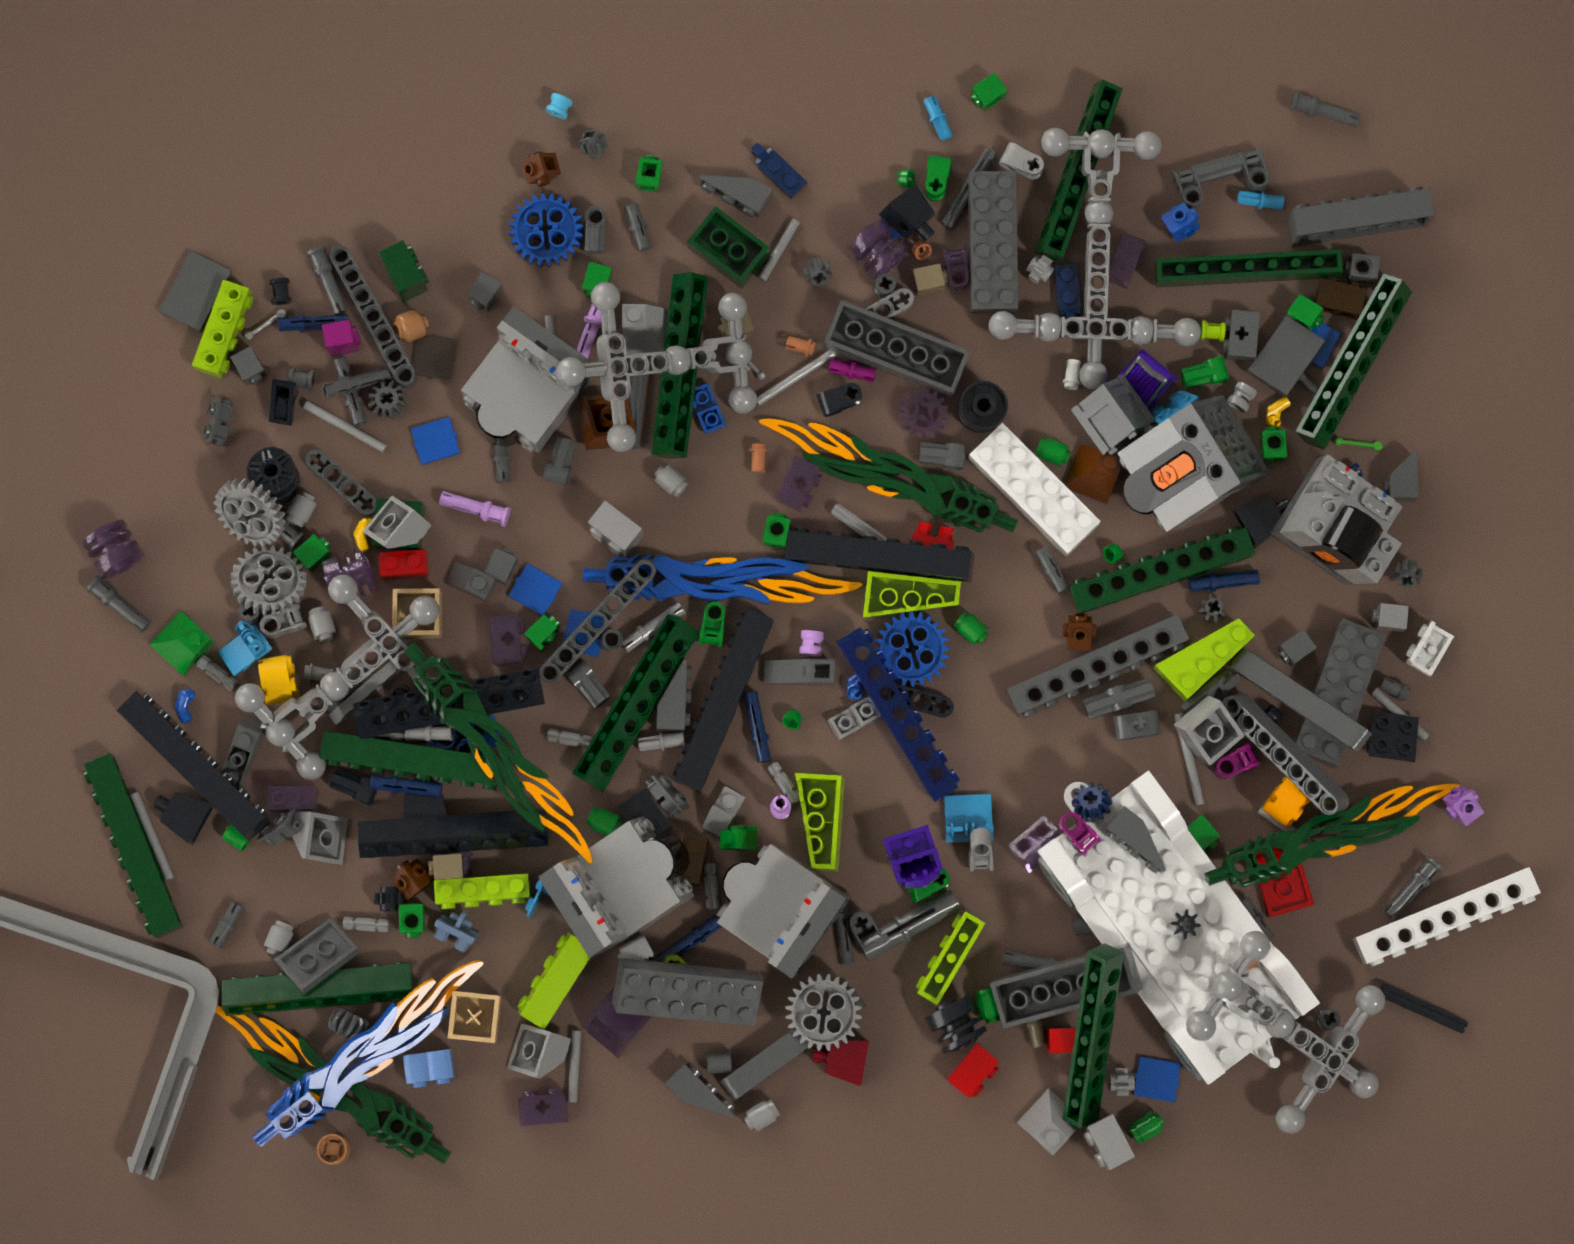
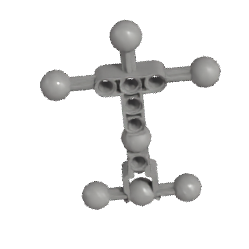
M601 282L591 291L592 304L600 310L603 335L598 337L596 343L598 362L582 363L575 357H568L559 363L556 370L558 380L567 387L578 386L586 377L600 376L602 395L605 400L611 402L613 426L607 432V442L617 452L629 451L636 443L635 430L627 424L624 402L631 393L629 376L662 372L680 375L688 369L698 368L706 369V372L709 374L733 372L735 388L729 394L728 402L730 407L739 414H747L756 407L758 399L756 392L748 386L747 371L751 369L747 364L752 359V349L745 341L748 335L742 333L741 319L747 313V303L740 294L732 292L724 295L718 305L720 315L728 321L729 337L706 339L703 342V346L685 349L674 345L665 351L627 355L625 339L616 331L614 309L620 302L621 295L619 289L610 282ZM610 339L613 341L612 349L609 347ZM727 343L723 356L730 366L721 367L719 362H715L716 354L714 350H717L718 344ZM696 353H697L698 356H699V361H698V363H697L696 360H695V355H696ZM654 358L657 359V367L654 366ZM633 360H635L637 364L636 370H634L632 366ZM613 362L616 366L615 372L611 368ZM615 386L618 388L617 396L614 393Z
M348 575L334 577L329 583V596L336 603L347 604L362 621V625L371 639L342 663L341 668L337 667V672L326 674L322 678L320 685L317 684L315 689L309 690L298 699L294 697L289 698L274 711V714L264 704L265 695L262 688L252 683H246L236 691V705L244 712H253L262 721L260 728L266 729V737L270 743L275 746H282V752L289 751L297 760L296 769L301 777L307 780H315L321 777L326 768L325 759H320L318 752L307 751L299 741L315 730V721L327 710L329 704L333 705L332 701L343 699L347 695L349 687L352 689L354 687L353 684L361 682L388 658L398 669L406 671L414 680L417 676L415 673L417 667L409 658L406 662L398 661V657L404 654V650L408 647L402 638L419 624L429 625L435 622L440 611L437 601L432 597L420 596L416 598L411 604L410 614L392 628L381 614L371 611L357 595L358 584L355 579ZM372 619L379 620V625L375 628L368 627V623ZM386 637H394V642L391 645L383 644V640ZM373 651L376 653V657L373 660L365 659V655L368 652ZM357 667L359 670L355 675L350 676L347 674L349 668ZM427 673L425 674L426 678H428V679H435V678H436V677H429V675H428ZM419 679L418 682L426 689L425 684ZM315 697L323 699L322 703L318 706L310 704ZM294 709L299 711L300 716L307 719L296 731L293 723L289 719L284 718Z
M1260 931L1247 932L1240 942L1241 955L1234 965L1228 964V971L1220 972L1213 981L1214 992L1208 993L1211 998L1203 1011L1193 1012L1188 1017L1186 1031L1194 1040H1209L1216 1031L1215 1017L1224 1006L1243 1019H1248L1250 1016L1255 1018L1258 1022L1265 1025L1267 1032L1271 1036L1284 1039L1310 1058L1311 1061L1302 1075L1305 1086L1294 1102L1283 1105L1275 1116L1276 1124L1282 1132L1294 1134L1304 1127L1306 1122L1304 1111L1316 1093L1328 1091L1339 1075L1349 1081L1350 1090L1356 1097L1366 1099L1372 1097L1377 1092L1379 1079L1376 1074L1369 1069L1357 1070L1347 1062L1359 1045L1357 1032L1369 1015L1378 1014L1384 1008L1386 1003L1385 995L1376 986L1362 987L1355 997L1357 1008L1344 1028L1341 1026L1333 1028L1324 1041L1295 1021L1289 1010L1277 1008L1265 997V989L1244 975L1253 961L1264 959L1270 951V941L1264 933ZM1244 983L1250 988L1248 991L1250 997L1246 998L1245 1005L1240 1004L1237 1007L1230 1001L1237 999L1241 995ZM1265 1007L1264 1012L1260 1014L1262 1008Z

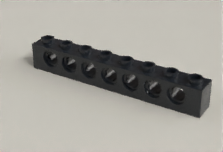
M538 668L468 681L473 685L469 686L470 689L476 690L480 694L478 697L487 715L545 704ZM449 686L443 687L440 692L441 696L450 697L453 694V688ZM409 691L404 694L388 695L383 698L353 703L354 718L360 739L442 724L440 714L438 712L437 715L433 713V706L430 703L429 707L427 706L425 696L420 691ZM463 696L449 708L464 709Z

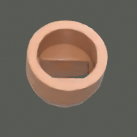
M918 240L913 243L911 248L913 255L918 260L927 259L932 252L931 246L926 241L924 242V240Z

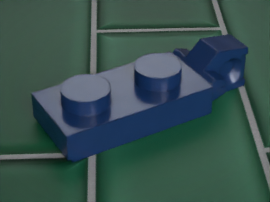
M756 143L751 148V153L758 158L755 161L758 169L790 199L807 184V181L770 147L765 150L759 143Z
M1078 263L1055 265L1057 309L1059 316H1065L1066 320L1070 317H1075V315H1080L1081 300ZM1068 322L1066 328H1075L1076 323Z

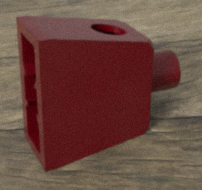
M840 1040L839 1049L834 1044H831L830 1051L822 1048L818 1051L817 1047H815L813 1061L826 1064L825 1074L861 1086L869 1041L847 1040L848 1043L845 1044Z

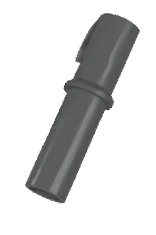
M949 889L903 916H895L892 922L879 929L868 913L857 912L850 919V931L865 958L870 961L904 941L910 942L911 937L958 912L961 908L954 894ZM857 922H866V931L874 929V932L859 939V936L863 935V930L861 927L856 928Z

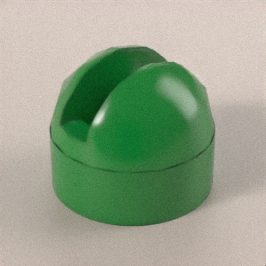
M901 170L896 175L899 176V180H896L900 187L910 188L915 183L913 170Z
M1110 544L1104 547L1103 556L1108 563L1113 564L1122 559L1124 551L1120 549V545Z
M789 710L785 713L782 723L790 730H797L802 723V715L798 710Z

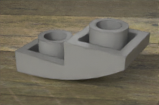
M868 696L828 719L827 722L838 741L882 715L871 696Z

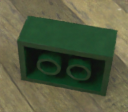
M717 206L712 209L687 240V246L691 251L741 289L770 255V247Z

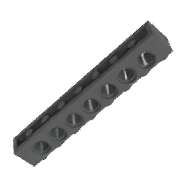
M1176 614L1007 688L1006 693L1017 717L1023 715L1026 718L1037 713L1036 708L1043 705L1045 709L1058 704L1057 699L1066 696V699H1070L1080 694L1078 690L1084 687L1090 690L1101 685L1100 680L1107 677L1109 681L1122 675L1121 671L1129 668L1130 671H1134L1144 666L1142 662L1151 659L1152 662L1165 657L1164 652L1172 649L1174 653L1186 647L1185 643L1189 641V637L1179 615ZM1159 634L1166 635L1168 644H1158L1156 636ZM1138 643L1144 644L1147 647V653L1143 655L1138 654L1135 651V645ZM1114 654H1124L1126 662L1123 664L1116 663L1113 657ZM1101 662L1105 667L1104 672L1096 673L1092 668V664ZM1074 671L1081 672L1083 681L1079 683L1074 682L1071 679V673ZM1054 680L1059 681L1062 684V690L1059 692L1052 691L1049 686L1050 682ZM1031 690L1039 691L1041 699L1039 701L1030 700L1028 692Z

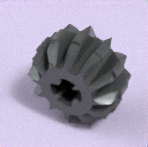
M381 381L382 388L379 389L374 385L373 389L376 394L369 393L368 397L373 401L368 403L370 408H375L373 411L375 416L381 413V418L385 420L389 414L393 420L395 419L394 412H397L399 415L403 414L399 407H407V402L403 401L407 398V394L402 392L403 387L401 385L395 387L394 381H390L388 387L384 381ZM385 397L391 398L392 403H385L383 399Z
M337 1007L332 1012L328 1023L332 1031L348 1039L368 1030L370 1025L368 1020L343 1007Z

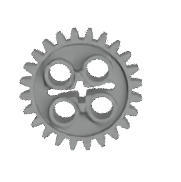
M237 478L233 482L229 480L215 495L216 501L214 505L217 508L214 511L221 514L218 520L225 522L223 528L229 527L231 529L229 534H237L238 541L241 538H244L245 544L252 541L254 547L259 543L262 547L267 543L271 545L273 541L278 539L285 529L283 525L286 521L282 519L285 513L279 511L282 505L275 503L277 497H270V490L263 491L262 484L256 487L254 480L249 484L245 478L241 482Z
M274 545L271 546L270 550H266L264 546L260 552L254 547L252 555L244 552L245 559L239 557L238 565H233V572L231 573L233 596H238L239 604L245 602L246 610L252 606L253 613L261 609L264 616L267 610H270L272 615H275L276 609L284 613L285 606L293 609V602L299 603L300 596H304V588H306L307 582L306 572H303L304 565L299 564L297 557L292 559L291 551L285 555L283 547L278 552L275 551ZM282 577H288L289 579L283 580V579H281V578H282ZM268 593H274L275 595L269 596V595H267V594H268Z
M818 974L817 981H813L809 976V984L806 985L801 981V990L793 988L796 997H788V1000L793 1003L792 1006L785 1007V1009L792 1011V1014L785 1016L786 1019L793 1020V1023L788 1028H796L793 1037L801 1035L800 1044L806 1040L809 1041V1049L813 1044H817L818 1051L821 1050L822 1045H825L827 1051H830L831 1044H834L839 1049V1041L842 1040L847 1044L848 1041L845 1036L854 1037L855 1035L851 1029H859L860 1027L855 1023V1020L862 1019V1016L856 1014V1011L861 1010L862 1006H855V1002L860 998H852L851 994L855 989L852 988L847 991L845 988L848 982L846 981L840 985L838 976L834 982L831 981L830 974H827L825 980H822L820 974ZM827 991V1011H830L831 1014L825 1017L824 1032L820 1034L821 1015L817 1014V1010L822 1009L824 992ZM810 993H817L820 996V1003L818 1005L811 1006L807 1003L806 998ZM834 996L842 997L844 1000L843 1007L834 1009L830 1004L831 998ZM808 1016H812L817 1020V1026L812 1030L806 1029L803 1024L804 1019ZM832 1019L838 1020L841 1024L840 1030L836 1033L830 1032L827 1028V1023Z

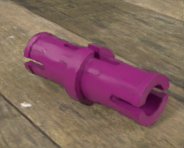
M834 358L831 359L828 370L830 373L848 376V379L851 380L856 378L874 383L875 372L877 371L876 368L862 366L855 361L850 363Z

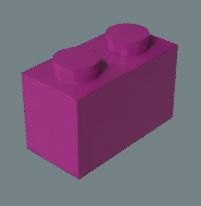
M350 320L322 325L325 346L331 357L359 352L358 345H361L360 333L357 331V327L351 324Z

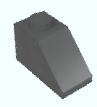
M1412 452L1386 478L1387 481H1383V492L1395 499V501L1415 502L1418 498V452Z
M455 562L445 584L488 603L497 581L494 577L477 569Z

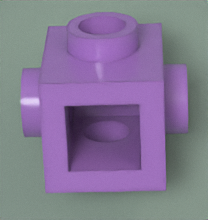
M1462 785L1450 790L1448 795L1443 798L1447 805L1445 808L1447 814L1464 826H1468L1485 813L1478 803L1480 798L1473 789L1468 790Z

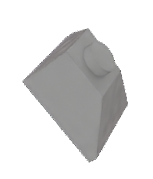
M622 304V331L626 342L627 355L664 351L669 309L647 304Z
M391 496L363 532L385 548L390 549L417 544L432 525L414 509Z
M295 811L293 818L301 823V828L298 833L292 835V838L302 859L342 865L348 818L315 812Z
M521 1023L507 1069L540 1079L564 1062L571 1039Z
M1048 1088L1019 1119L1017 1124L1053 1156L1078 1127L1063 1120L1065 1103Z

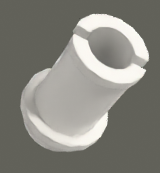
M1068 359L1066 362V375L1062 383L1066 389L1077 390L1078 386L1081 385L1079 371L1082 362Z

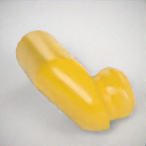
M1282 397L1267 407L1265 420L1269 427L1280 426L1281 411L1291 406L1287 397Z
M371 518L361 519L354 531V538L359 553L369 550L367 535L363 530L371 522Z

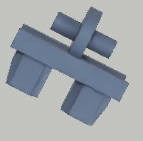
M463 910L460 915L452 912L450 917L442 914L434 924L437 927L434 938L446 942L450 934L458 937L454 947L462 952H465L477 940L480 932L471 928L473 922L466 919L468 915L466 910Z

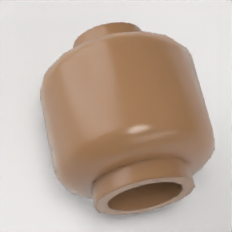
M415 309L397 315L395 322L392 324L396 337L406 343L424 337L426 335V328L429 327L426 316L424 314L421 315Z

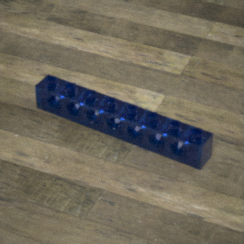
M859 627L836 642L930 796L936 802L959 787L957 782L960 779L954 769L949 771L945 762L948 759L941 749L936 750L933 742L936 740L929 729H923L920 722L924 720L918 710L912 711L908 704L911 699L905 689L899 690L896 685L899 679L892 669L887 670L883 663L887 661L880 649L875 650L871 642L874 641L868 629L863 631ZM861 646L869 649L870 654L866 660H860L857 657V649ZM873 666L879 667L882 671V675L878 680H873L869 676V670ZM885 686H889L894 690V696L890 700H885L881 696V690ZM897 706H902L906 710V717L902 720L896 719L893 715V710ZM910 726L916 727L919 731V735L915 740H910L905 735L906 729ZM922 746L928 747L931 751V756L927 760H922L918 756V749ZM938 766L943 770V777L941 779L935 780L930 776L932 767Z

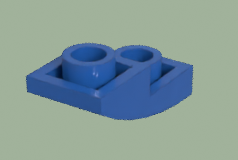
M707 382L695 387L693 408L704 433L708 434L726 426L709 383Z

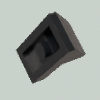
M278 379L272 380L269 422L292 426L295 401L299 395L295 382Z

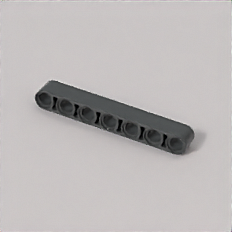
M343 245L334 247L330 253L331 261L393 376L403 389L413 388L417 383V375L350 250ZM342 253L348 255L346 261L342 263L336 261L338 255ZM352 273L358 274L355 282L347 281L348 275ZM361 293L369 294V298L365 302L357 300ZM371 313L380 314L377 321H368ZM382 333H390L389 340L385 342L379 341V336ZM399 352L401 353V358L398 361L393 362L389 360L392 353ZM404 372L412 373L411 379L406 382L401 381L400 376Z
M647 558L641 559L544 662L539 672L542 681L549 684L554 683L569 669L651 581L657 569L654 561ZM642 564H648L652 568V573L644 576L640 573L639 567ZM626 581H632L636 585V590L628 593L624 590L623 584ZM610 598L618 599L620 608L616 610L609 608L608 600ZM595 615L602 616L604 625L600 627L595 626L592 623V617ZM579 632L586 633L589 638L588 642L584 644L579 643L576 640V634ZM563 649L570 650L573 655L572 659L568 661L562 659L560 651ZM547 666H552L556 669L557 675L551 678L545 674L544 670Z
M1245 648L1241 649L1229 666L1239 675L1356 753L1360 752L1372 735L1366 728Z
M1239 693L1226 697L1222 701V704L1240 730L1324 814L1332 815L1348 807L1349 798L1347 794L1251 698L1244 693ZM1332 798L1334 799V801H1335V803H1336V807L1334 806V804H1333V802H1332Z
M854 990L851 994L852 998H860L855 1002V1006H862L863 1009L866 1004L856 990ZM838 996L830 1004L834 1009H840L844 1005V1000ZM827 1005L817 1011V1014L821 1015L820 1034L824 1032L825 1017L831 1014L830 1011H827ZM812 1016L807 1018L803 1022L804 1027L809 1030L814 1029L817 1026L816 1018ZM832 1019L827 1023V1028L831 1032L841 1024L838 1020ZM794 1028L720 1083L732 1100L735 1101L808 1048L809 1041L806 1040L800 1044L802 1036L793 1037L796 1028Z

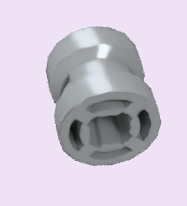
M1237 382L1234 387L1235 392L1229 396L1227 402L1236 411L1246 413L1250 407L1249 402L1254 400L1257 391L1245 383Z

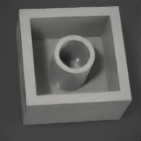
M607 501L602 503L588 521L590 535L600 543L603 540L607 542L609 549L619 557L621 555L628 557L644 536L641 527Z
M1209 695L1174 724V727L1196 758L1209 766L1245 736L1222 702Z
M1109 1114L1084 1127L1086 1132L1083 1133V1136L1089 1147L1094 1146L1097 1152L1094 1157L1100 1168L1105 1167L1106 1170H1111L1135 1157L1113 1114Z

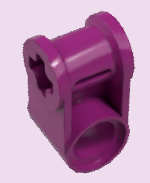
M1249 743L1219 759L1215 763L1213 770L1219 779L1226 780L1239 773L1253 769L1261 763L1256 760L1251 750L1252 745ZM1222 762H1226L1231 766L1229 774L1221 771L1220 764Z
M1069 812L1059 819L1060 830L1084 857L1087 856V851L1096 843L1102 842L1100 836L1077 813ZM1067 817L1075 819L1076 827L1074 830H1069L1065 827L1064 821Z

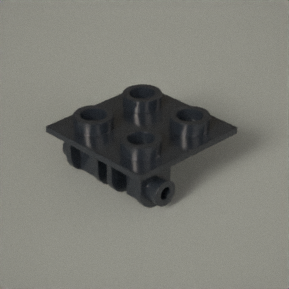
M1372 711L1370 729L1372 735L1367 745L1368 756L1415 762L1419 717Z

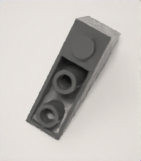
M701 175L699 178L703 190L710 194L717 193L722 196L721 200L731 206L736 204L749 217L754 215L759 218L773 196V189L754 178Z
M765 660L764 684L834 686L835 660Z
M683 660L657 705V731L685 732L686 726H690L691 713L686 712V704L691 703V689H687V680H692V666H688L687 660Z
M249 715L238 724L221 772L223 774L226 771L235 780L233 785L237 789L243 786L266 733V729L260 728L262 721Z
M1124 806L1105 831L1109 833L1107 837L1116 844L1121 842L1128 847L1126 852L1135 859L1140 857L1146 861L1145 866L1153 873L1157 874L1158 871L1161 874L1164 873L1166 868L1144 821Z
M684 1064L664 1083L682 1102L731 1118L735 1116L731 1112L735 1108L725 1098L722 1101L719 1100L715 1095L718 1091L709 1081L704 1084L698 1078L701 1073L692 1064L689 1067Z

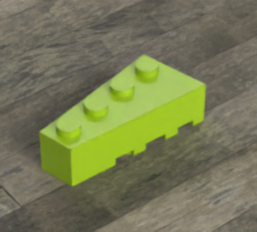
M868 571L863 618L959 605L961 582Z
M1237 619L1156 664L1153 670L1185 702L1235 656L1255 634L1240 619Z
M795 773L811 868L815 871L838 872L845 778L840 775Z

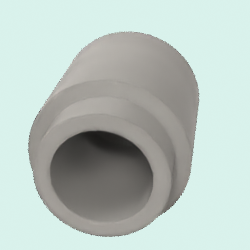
M670 464L666 467L661 465L654 473L656 476L654 482L670 496L674 495L678 498L689 485L686 482V478Z
M302 492L301 495L296 493L286 512L288 514L286 520L302 528L304 523L307 524L317 505L313 502L315 497L306 492Z
M325 606L310 610L308 612V621L314 640H320L321 643L332 640L333 635L337 632L330 611H327Z
M276 920L275 925L271 926L263 945L267 948L266 953L278 957L285 952L294 933H292L294 927Z
M771 1099L766 1102L763 1100L745 1111L747 1116L744 1120L750 1130L755 1128L758 1132L775 1122L780 1113Z

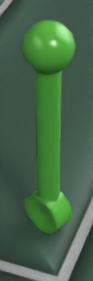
M1341 437L1334 439V443L1338 446L1347 444L1370 447L1375 451L1382 449V443L1379 441L1367 443L1344 440Z

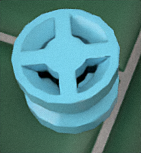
M552 93L550 97L551 103L546 107L545 111L556 118L567 119V110L569 107H572L573 101L561 94Z

